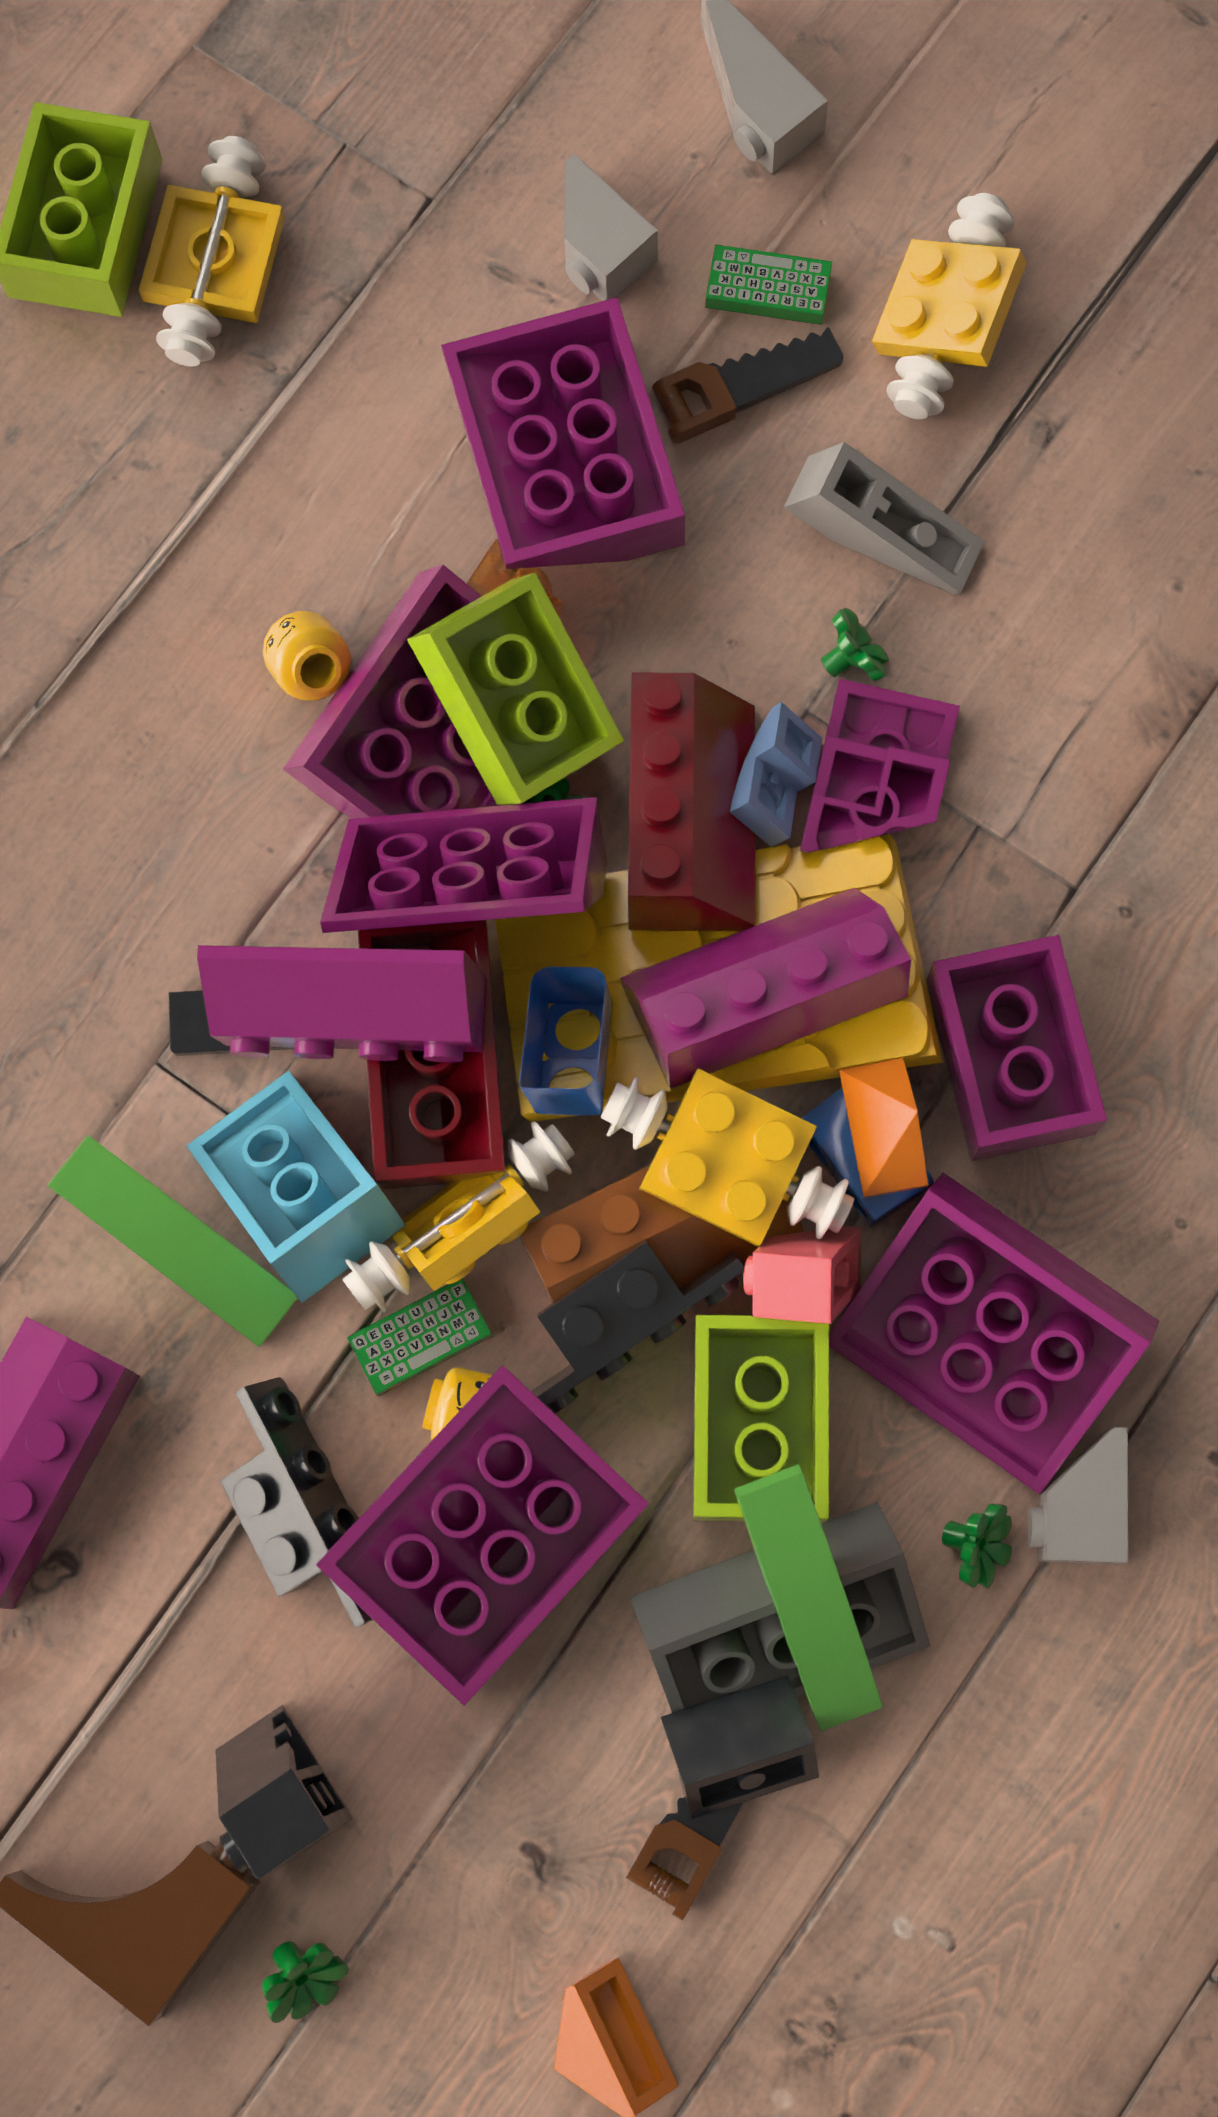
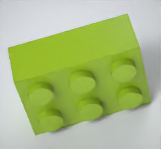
M34 102L0 226V282L8 298L117 317L123 316L163 160L150 121Z
M536 573L518 577L504 583L407 639L497 805L523 803L624 742L620 731Z
M696 1315L693 1521L745 1522L734 1489L799 1464L821 1523L826 1522L829 1519V1324L743 1315Z

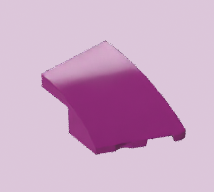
M839 678L800 852L812 853L935 823L951 761L948 760L960 706Z

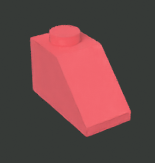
M841 1227L838 1233L827 1229L821 1239L816 1238V1230L770 1236L753 1252V1256H748L745 1263L744 1291L746 1295H753V1317L831 1324L861 1288V1227Z

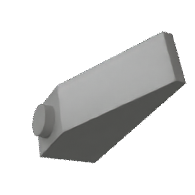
M701 0V26L735 143L750 161L758 160L773 175L825 133L828 100L729 0Z
M845 442L808 456L783 507L831 541L954 595L961 593L985 542Z

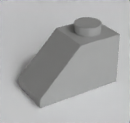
M573 154L565 163V271L572 283L585 294L593 292L601 301L616 298L658 260V230L577 155Z
M1113 1427L1104 1432L1038 1496V1507H1029L1027 1541L1029 1547H1038V1562L1100 1565L1128 1563L1127 1427Z

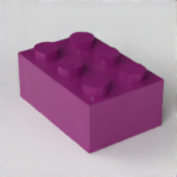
M1054 935L933 961L926 982L971 1162L1096 1135L1107 1121L1060 936Z

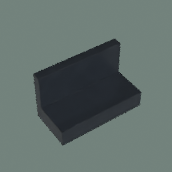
M789 1676L661 1717L678 1768L683 1795L691 1819L819 1778L814 1741Z

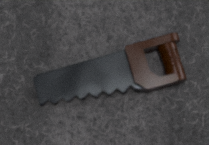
M827 327L821 336L811 332L805 341L793 338L788 346L777 343L772 351L760 348L755 357L744 353L738 362L728 358L722 367L715 363L705 364L697 362L659 379L653 384L652 390L671 425L668 434L672 442L678 444L734 420L736 413L841 366L844 356L830 328ZM687 389L699 394L708 410L693 416L681 391Z
M679 1798L677 1800V1813L667 1814L660 1824L654 1826L626 1879L673 1906L675 1909L672 1915L683 1921L722 1850L720 1845L743 1803L691 1819L685 1798ZM673 1848L698 1863L699 1865L690 1882L687 1883L677 1876H673L672 1873H668L667 1870H663L662 1867H658L659 1865L650 1861L655 1851Z

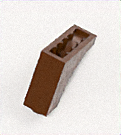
M206 1841L196 1845L172 1872L158 1882L140 1891L120 1896L87 1897L69 1894L36 1881L22 1870L5 1875L0 1882V1908L146 2025L150 2026L164 2015L259 1885L260 1881L248 1872L250 1868L241 1873L229 1859L221 1842L215 1847L212 1843Z

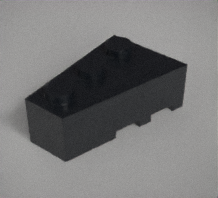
M283 1705L215 1750L218 1814L220 1821L227 1830V1832L219 1836V1839L229 1859L241 1873L250 1868L255 1878L259 1879L286 1865L353 1819Z

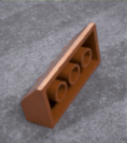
M650 1165L529 1224L520 1235L522 1244L552 1303L645 1239L680 1289L734 1252L745 1267L748 1256H753V1252L759 1246L639 1189ZM782 1199L761 1245L770 1236L804 1232L801 1221L794 1226L789 1225L786 1209L788 1201Z

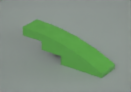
M86 1135L47 1184L54 1192L259 1348L297 1300L296 1295L290 1288L89 1135Z
M799 1464L735 1488L734 1491L766 1586L774 1602L789 1650L797 1666L812 1714L820 1732L883 1708L847 1596Z

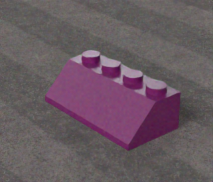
M852 888L623 976L620 980L668 1086L672 1089L690 1082L697 1069H701L709 1074L907 997L911 958L885 908L858 889Z
M198 945L197 961L210 1036L226 1046H230L231 1055L268 1057L270 1047H294V1056L331 1059L334 1057V1049H359V1058L392 1061L398 1059L399 1050L424 1051L423 1059L428 1061L461 1062L463 1061V1052H482L485 974L465 951Z
M28 1317L24 1319L0 1363V1608L3 1609L15 1608L140 1375Z

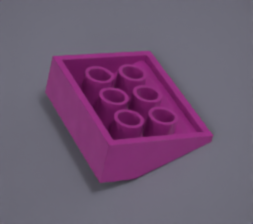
M617 297L441 345L506 569L629 561L685 545L684 509Z
M443 564L419 572L283 770L329 805L351 819L499 806L496 804L407 640L477 600L482 595Z
M597 797L348 819L320 920L322 933L585 912L603 896L607 870V856Z
M942 1172L928 1189L829 1334V1347L1040 1495L1151 1344L1159 1320Z
M502 1365L317 1562L316 1566L465 1706L649 1503Z

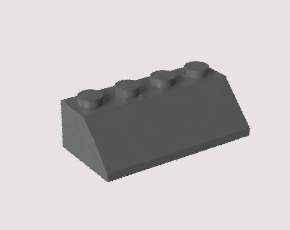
M878 1502L821 1523L870 1668H875L929 1647V1639L904 1553ZM754 1549L630 1597L672 1713L785 1676H789L796 1697L806 1694Z

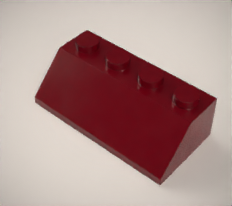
M632 672L628 852L629 930L743 931L756 926L755 833L730 813L738 777L755 739V705L696 673Z
M487 920L358 930L359 949L465 951L485 974L482 1052H463V1061L461 1062L428 1061L423 1059L424 1051L399 1050L398 1059L392 1061L366 1059L374 1181L383 1189L450 1184L506 1172Z

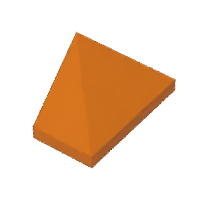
M898 1058L840 1069V1080L863 1198L928 1187L918 1111L904 1059Z
M616 1958L565 1989L554 2070L622 2117H635L679 2086L619 1958Z

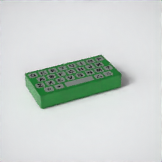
M715 244L705 297V308L822 325L832 261Z
M462 1278L348 1336L347 1339L375 1394L379 1397L493 1336Z

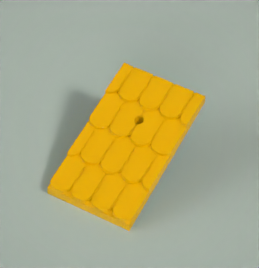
M890 834L812 853L800 852L801 846L790 848L787 844L755 850L756 925L856 888L885 908L911 958L908 996L710 1074L741 1090L750 1091L840 1078V1069L898 1058L904 1059L906 1068L943 1063L898 846ZM628 870L607 873L603 896L585 912L496 919L501 968L504 974L502 976L508 1021L511 1027L510 1036L516 1081L519 1086L520 1111L523 1117L530 1122L578 1116L536 1114L529 1100L520 1089L519 1080L530 982L534 974L545 967H592L601 971L605 976L613 1006L602 1112L616 1084L620 1083L629 1088L634 1077L638 1078V1093L648 1098H651L660 1090H664L667 1102L682 1100L690 1082L672 1089L669 1088L621 985L620 978L740 931L629 930ZM549 1003L548 1010L555 1003ZM583 1009L569 1011L559 1019L556 1025L555 1033L557 1040L562 1046L571 1050L585 1049L597 1040L600 1034V1022L590 1011ZM543 1053V1061H546L549 1057ZM566 1068L553 1077L549 1088L579 1089L588 1086L593 1081V1078L587 1071L581 1068Z

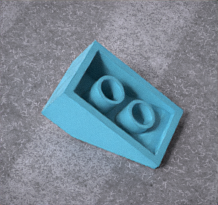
M289 1070L186 1145L269 1263L301 1303L350 1268L345 1262L346 1259L356 1263L370 1253L369 1242L373 1241L382 1244L406 1226L379 1186Z

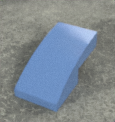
M782 702L771 708L753 740L738 777L730 809L732 815L770 847H774L791 836L797 792L816 782L822 737Z

